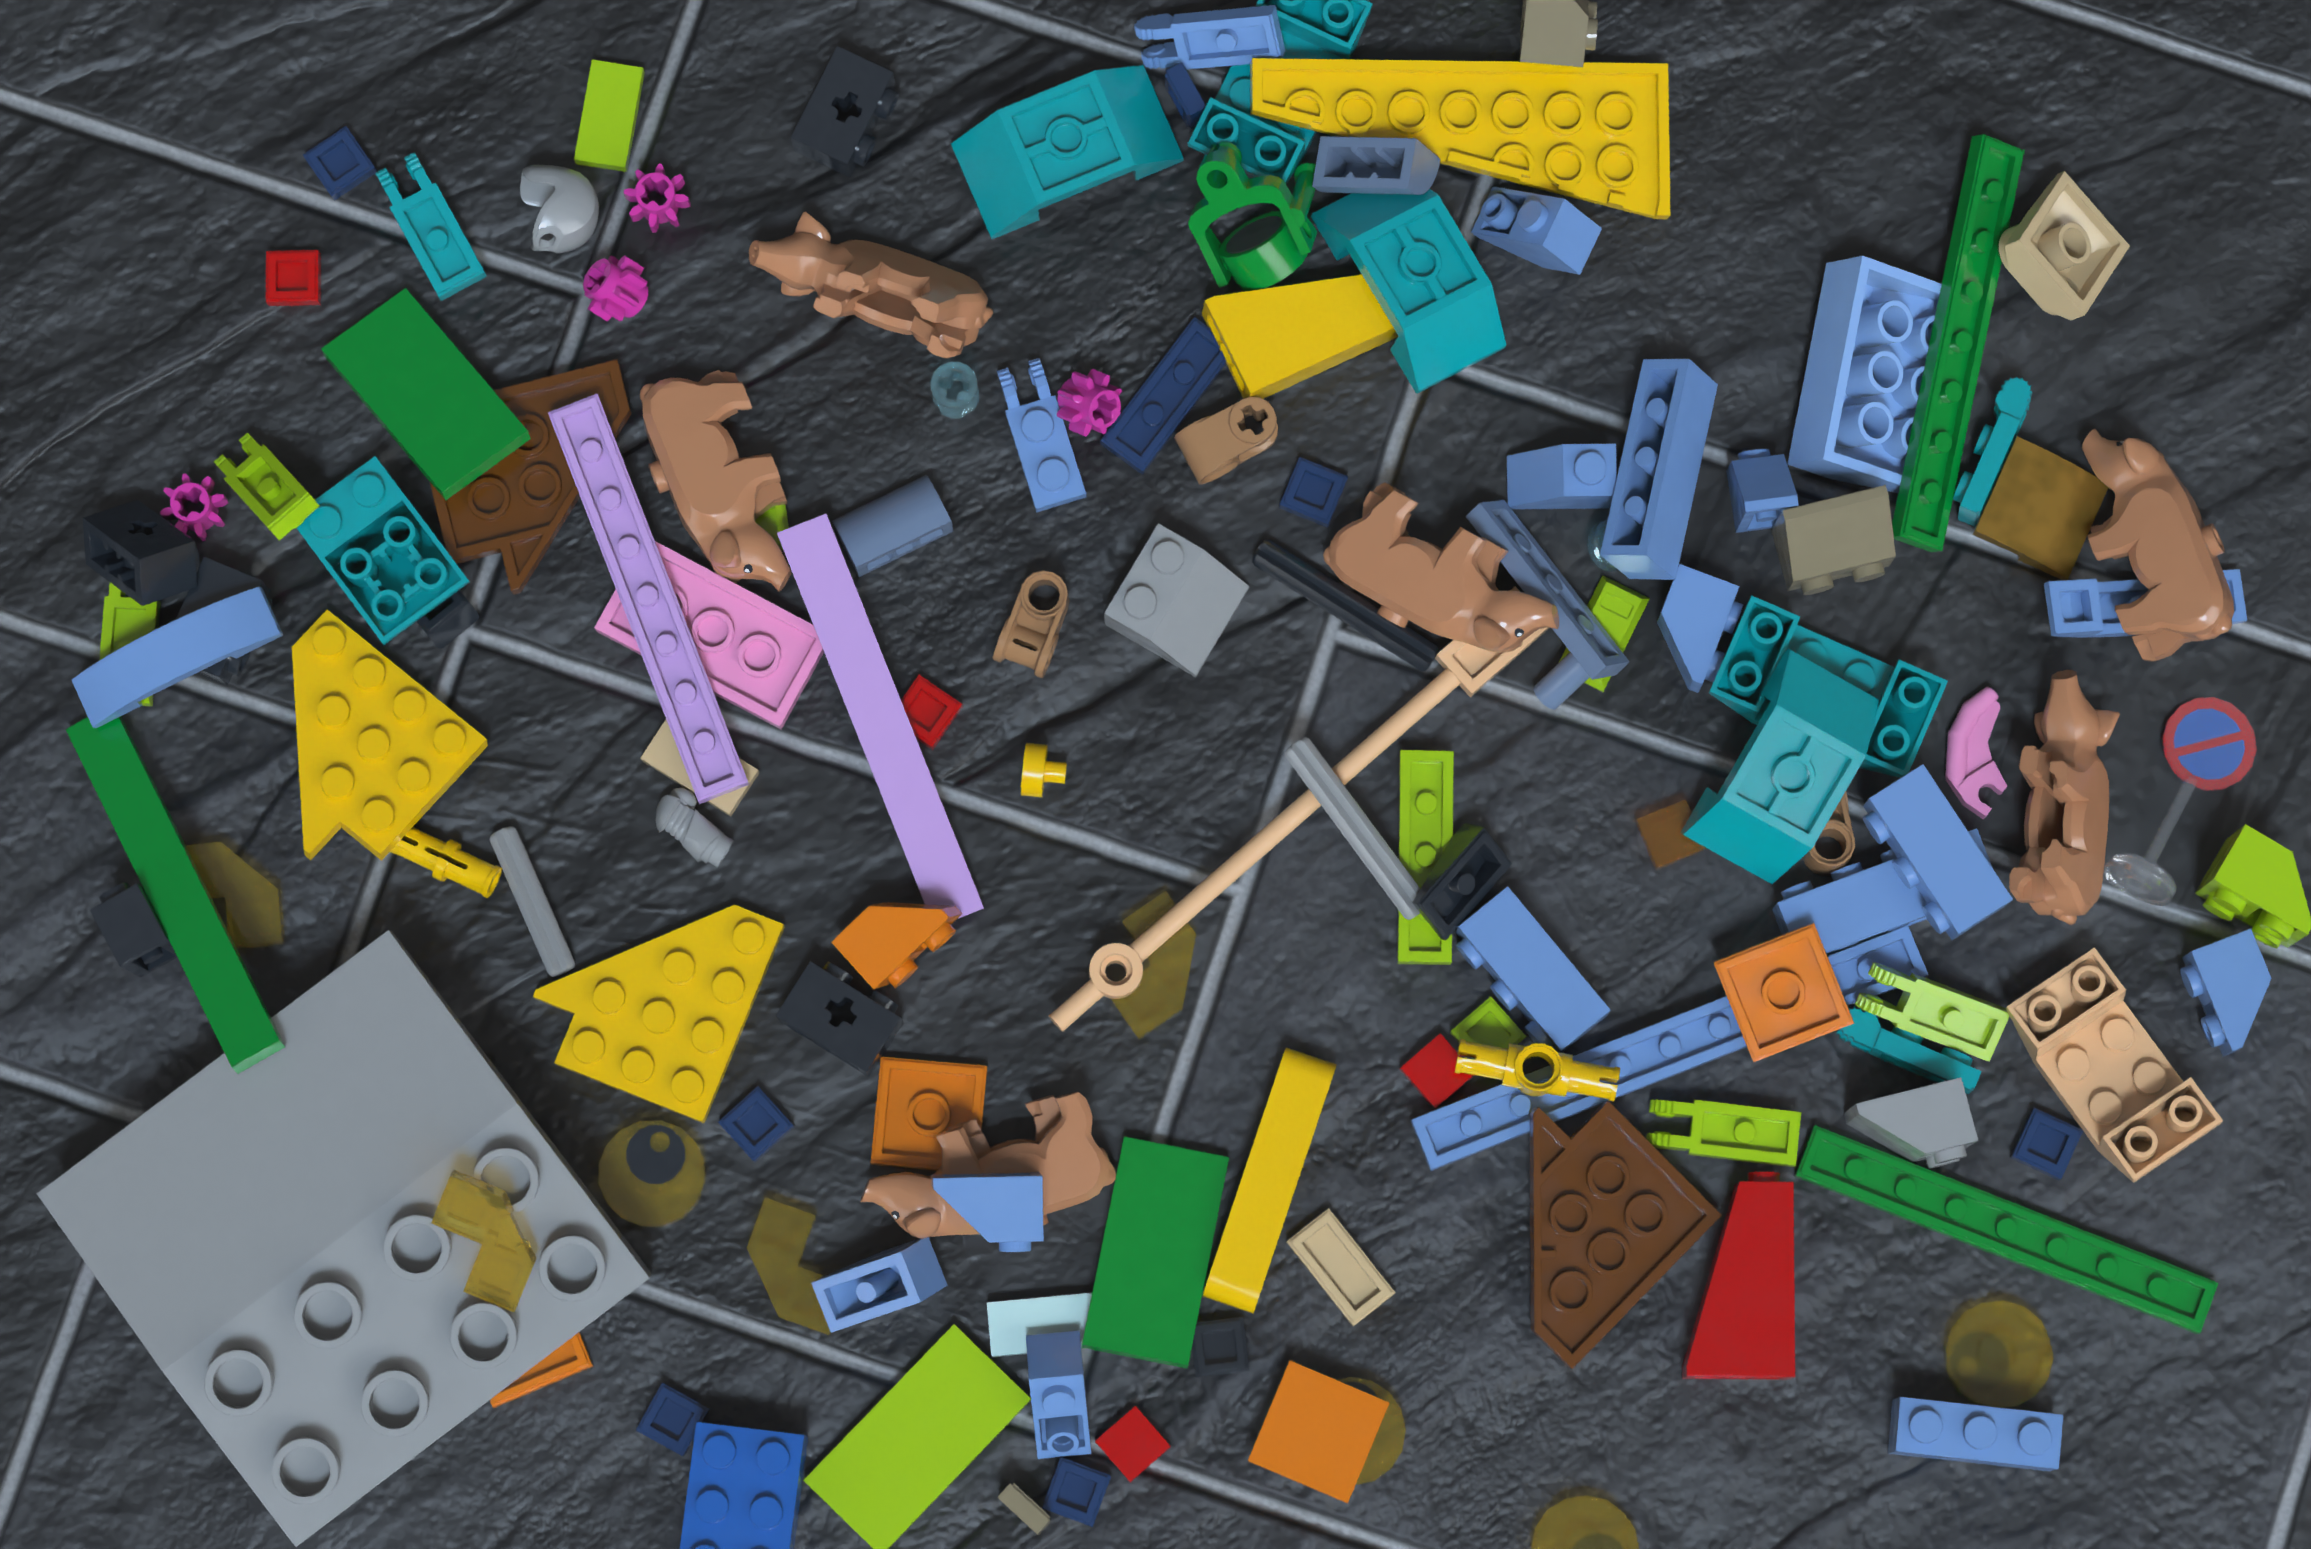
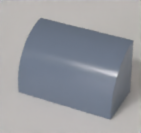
M1321 136L1312 187L1324 193L1421 195L1432 186L1439 169L1440 158L1416 138Z
M927 475L831 521L859 577L953 532L952 521Z

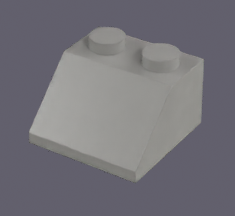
M1158 523L1104 613L1105 625L1196 677L1247 593L1249 585L1204 549Z
M1961 1077L1856 1103L1844 1113L1847 1125L1911 1163L1926 1159L1929 1169L1960 1161V1158L1967 1156L1966 1148L1978 1141Z

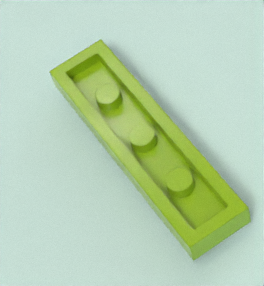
M1400 750L1399 860L1420 889L1453 837L1454 751ZM1398 910L1397 964L1451 965L1452 934L1446 941L1442 940L1421 913L1415 918L1407 920Z

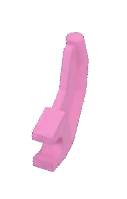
M1990 687L1983 688L1962 704L1947 734L1945 778L1961 804L1982 819L1988 815L1992 808L1980 801L1978 797L1979 789L1988 787L1998 795H2001L2007 787L1997 765L1992 760L1988 745L1989 737L2000 711V704L1997 702L1999 696Z

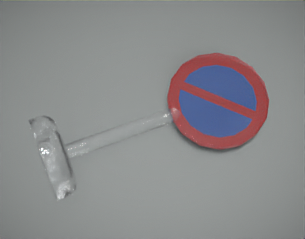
M2215 697L2195 698L2179 706L2167 720L2162 738L2164 755L2172 771L2183 780V783L2145 857L2134 853L2120 852L2111 855L2104 867L2103 874L2113 886L2139 901L2151 905L2166 906L2170 904L2176 892L2177 886L2173 877L2156 862L2195 787L2205 791L2224 790L2241 781L2253 765L2257 750L2255 733L2246 715L2232 703Z

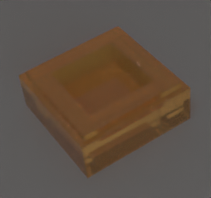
M1686 799L1638 818L1635 821L1656 870L1706 850V847L1680 833L1692 814Z

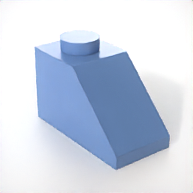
M1562 444L1508 455L1506 457L1507 504L1511 509L1610 508L1617 480L1616 444Z
M1754 449L1739 453L1738 460L1731 461L1727 469V479L1735 533L1773 528L1782 510L1799 506L1797 493L1784 454L1770 456L1769 449Z
M1040 1172L931 1175L933 1189L989 1243L999 1242L1000 1252L1031 1251V1242L1044 1241L1043 1177Z
M929 1237L919 1238L887 1249L811 1282L831 1333L920 1303L948 1286Z

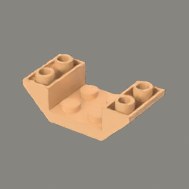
M2094 947L2008 1005L2006 1010L2034 1065L2089 1140L2107 1160L2134 1183L2223 1123V1120L2191 1077L2184 1082L2123 1001L2126 989Z

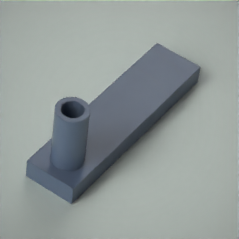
M1505 500L1479 503L1466 516L1481 537L1492 541L1508 551L1500 562L1524 593L1548 601L1557 607L1559 628L1552 629L1570 653L1534 686L1535 695L1546 707L1553 710L1557 709L1587 679L1591 678L1593 680L1615 676L1630 662Z

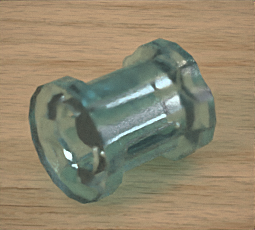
M947 362L940 365L934 371L931 378V392L933 394V402L939 408L942 415L951 419L963 418L969 412L976 409L979 402L978 382L974 371L968 365L961 362ZM953 381H961L964 391L958 393L956 400L948 399L946 389L952 387Z

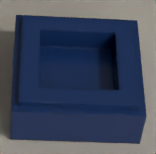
M1181 62L1166 70L1165 89L1186 127L1192 129L1197 126L1206 105Z
M346 126L303 154V157L334 201L377 172Z
M1299 457L1279 508L1328 528L1348 481V476Z
M758 1086L718 1122L754 1163L794 1128V1125Z
M2033 1108L2010 1158L2059 1181L2065 1173L2083 1130Z
M662 1383L636 1431L684 1457L694 1440L696 1422L703 1423L710 1409Z
M1061 1457L1042 1509L1093 1527L1112 1476Z

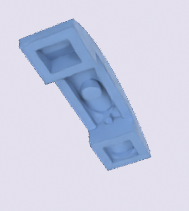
M2240 569L2223 570L2234 601L2232 624L2246 622L2247 614ZM2097 578L2048 581L2044 583L2051 636L2077 638L2135 636L2124 632L2115 611V606L2132 603L2148 592L2149 589L2139 579L2097 582Z
M256 587L196 610L134 640L81 672L72 679V682L92 727L98 728L142 706L141 700L230 656L237 659L283 636V633L262 587Z

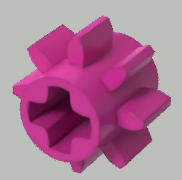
M662 164L657 165L654 173L646 175L637 169L635 171L638 180L636 188L624 189L626 200L638 202V205L634 206L629 212L631 220L636 222L645 217L649 221L652 233L657 232L659 224L668 221L673 226L678 227L679 222L676 216L678 209L688 208L691 204L689 197L684 194H676L685 184L683 176L681 174L676 175L670 180L666 176ZM656 191L660 196L665 195L667 201L659 206L655 201L650 202L648 195Z
M611 255L608 260L600 259L595 262L586 273L583 282L584 296L592 300L588 310L605 321H608L611 317L622 321L624 317L631 318L643 308L648 298V281L640 277L644 268L625 255L620 260Z
M1091 369L1088 376L1074 371L1072 372V378L1068 379L1058 390V406L1060 410L1056 414L1057 417L1070 422L1069 430L1087 437L1091 429L1105 434L1107 427L1111 426L1120 416L1121 402L1119 395L1122 390L1108 384L1110 375L1095 369Z
M185 473L182 474V485L178 486L175 490L167 487L164 488L163 491L170 498V507L161 510L160 514L165 520L171 521L178 518L179 520L175 525L177 529L184 534H187L188 530L195 531L198 537L205 541L207 529L211 528L214 524L224 527L225 523L218 516V508L225 506L229 502L224 494L210 496L215 485L211 477H205L199 485L194 483ZM188 501L196 504L201 501L205 506L200 514L196 511L188 513L184 509Z

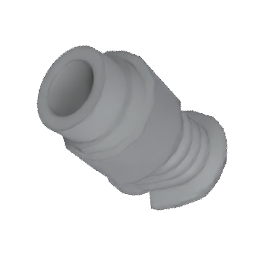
M685 788L673 789L669 795L663 796L657 805L655 822L659 833L663 830L669 832L671 836L680 841L681 846L697 862L703 861L706 864L709 862L718 868L734 840L724 835L720 829L696 809L695 811L693 810L697 800L692 792Z

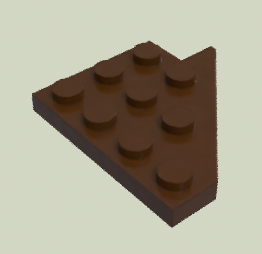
M618 360L493 390L528 430L531 439L447 500L430 483L446 551L456 564L502 553L512 594L515 595L522 592L580 498L548 412L598 394L616 440L632 414Z
M1604 1101L1570 1137L1539 1107H1535L1530 1112L1531 1331L1570 1369H1573L1722 1216L1609 1101Z

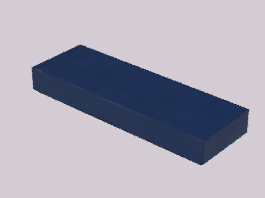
M1195 317L1192 319L1101 439L1103 447L1142 475L1226 365L1225 357L1222 351L1219 350L1220 347L1208 326Z

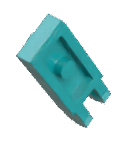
M414 152L404 157L412 179L416 180L421 188L415 194L403 199L398 191L399 186L395 178L386 168L375 174L392 203L390 209L440 301L482 280L487 275L436 182L431 183Z
M2017 376L2014 379L2010 377V380L2005 381L2004 385L2001 386L2002 391H1999L1995 399L1993 411L1997 423L1995 427L1985 424L1974 449V454L1981 456V459L1974 474L1964 471L1953 497L1954 501L1961 503L1957 520L1974 527L1980 519L2011 446L2018 436L2027 415L2026 410H2029L2028 405H2030V396H2032V391H2030L2031 385L2029 386L2028 381H2024L2023 378L2019 379Z
M1849 1008L1854 1024L1837 1030L1836 1035H1839V1040H1844V1043L1849 1042L1852 1047L1934 1083L1961 1077L1966 1094L1975 1089L1982 1072L1971 1067L1973 1059L1959 1051L1943 1047L1941 1053L1922 1046L1923 1037L1895 1026H1893L1891 1032L1881 1028L1877 1016L1867 1011L1862 1012L1861 1008Z

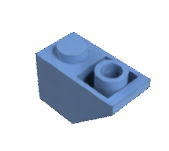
M1492 187L1471 233L1486 242L1543 268L1580 275L1602 228L1566 199Z
M1679 564L1676 580H1673L1657 624L1687 688L1698 693L1704 680L1714 682L1725 656L1724 652L1716 650L1723 631L1733 633L1743 604L1734 601L1739 586Z
M2251 929L2193 950L2182 957L2185 967L2180 969L2184 986L2192 998L2198 996L2206 1015L2201 1018L2203 1032L2212 1048L2219 1046L2222 1056L2229 1055L2243 1047L2272 979Z
M1080 1330L1026 1335L1028 1376L1038 1459L1091 1454Z

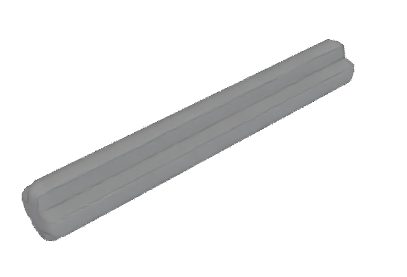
M1304 737L1295 742L1285 752L1287 760L1403 917L1407 920L1415 918L1420 912L1412 902L1420 891V887L1312 741Z

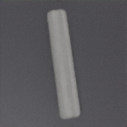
M513 826L502 828L490 836V843L547 973L552 977L567 973L575 967V961L518 831Z

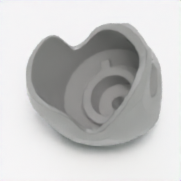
M530 165L522 169L520 183L522 201L531 206L542 207L534 225L533 241L530 248L533 251L564 253L583 246L593 235L599 214L598 197L590 181L581 173L560 166Z

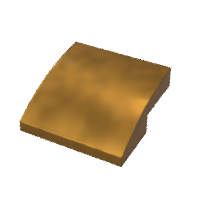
M2017 436L1972 535L2019 555L2018 561L2063 581L2068 580L2108 487L2084 469Z

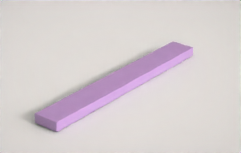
M598 394L548 412L699 804L748 786L749 782Z
M827 514L778 532V538L924 903L928 905L956 906L963 913L959 918L984 909Z

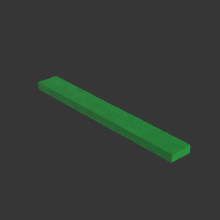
M1984 134L1972 136L1892 521L1895 540L1929 552L1943 550L2002 263L1999 254V241L2003 232L2009 228L2025 151Z
M120 716L98 728H93L89 718L86 717L67 728V734L233 1070L239 1074L285 1048L122 717Z
M1816 1125L1812 1128L1794 1176L2195 1334L2201 1333L2219 1284Z

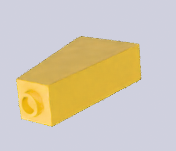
M1362 274L1213 296L1204 301L1202 316L1220 347L1219 350L1222 351L1225 357L1226 364L1243 399L1248 397L1264 399L1398 337Z

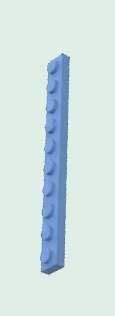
M1908 925L1828 956L1848 1007L1855 1005V1001L1861 992L1878 996L1896 989V987L1891 985L1887 986L1877 982L1868 974L1874 962L1897 969L1908 976L1911 973L1922 977L1928 975ZM1725 996L1573 1056V1060L1609 1067H1620L1617 1083L1600 1080L1602 1083L1618 1085L1616 1099L1746 1048L1747 1045L1729 1000ZM1549 1065L1526 1074L1525 1077L1530 1082L1542 1084L1551 1078L1552 1069ZM1498 1085L1411 1120V1124L1430 1171H1433L1529 1133L1530 1112L1535 1107H1539L1555 1123L1609 1100L1567 1092L1566 1097L1552 1094L1529 1096L1522 1093L1518 1088Z

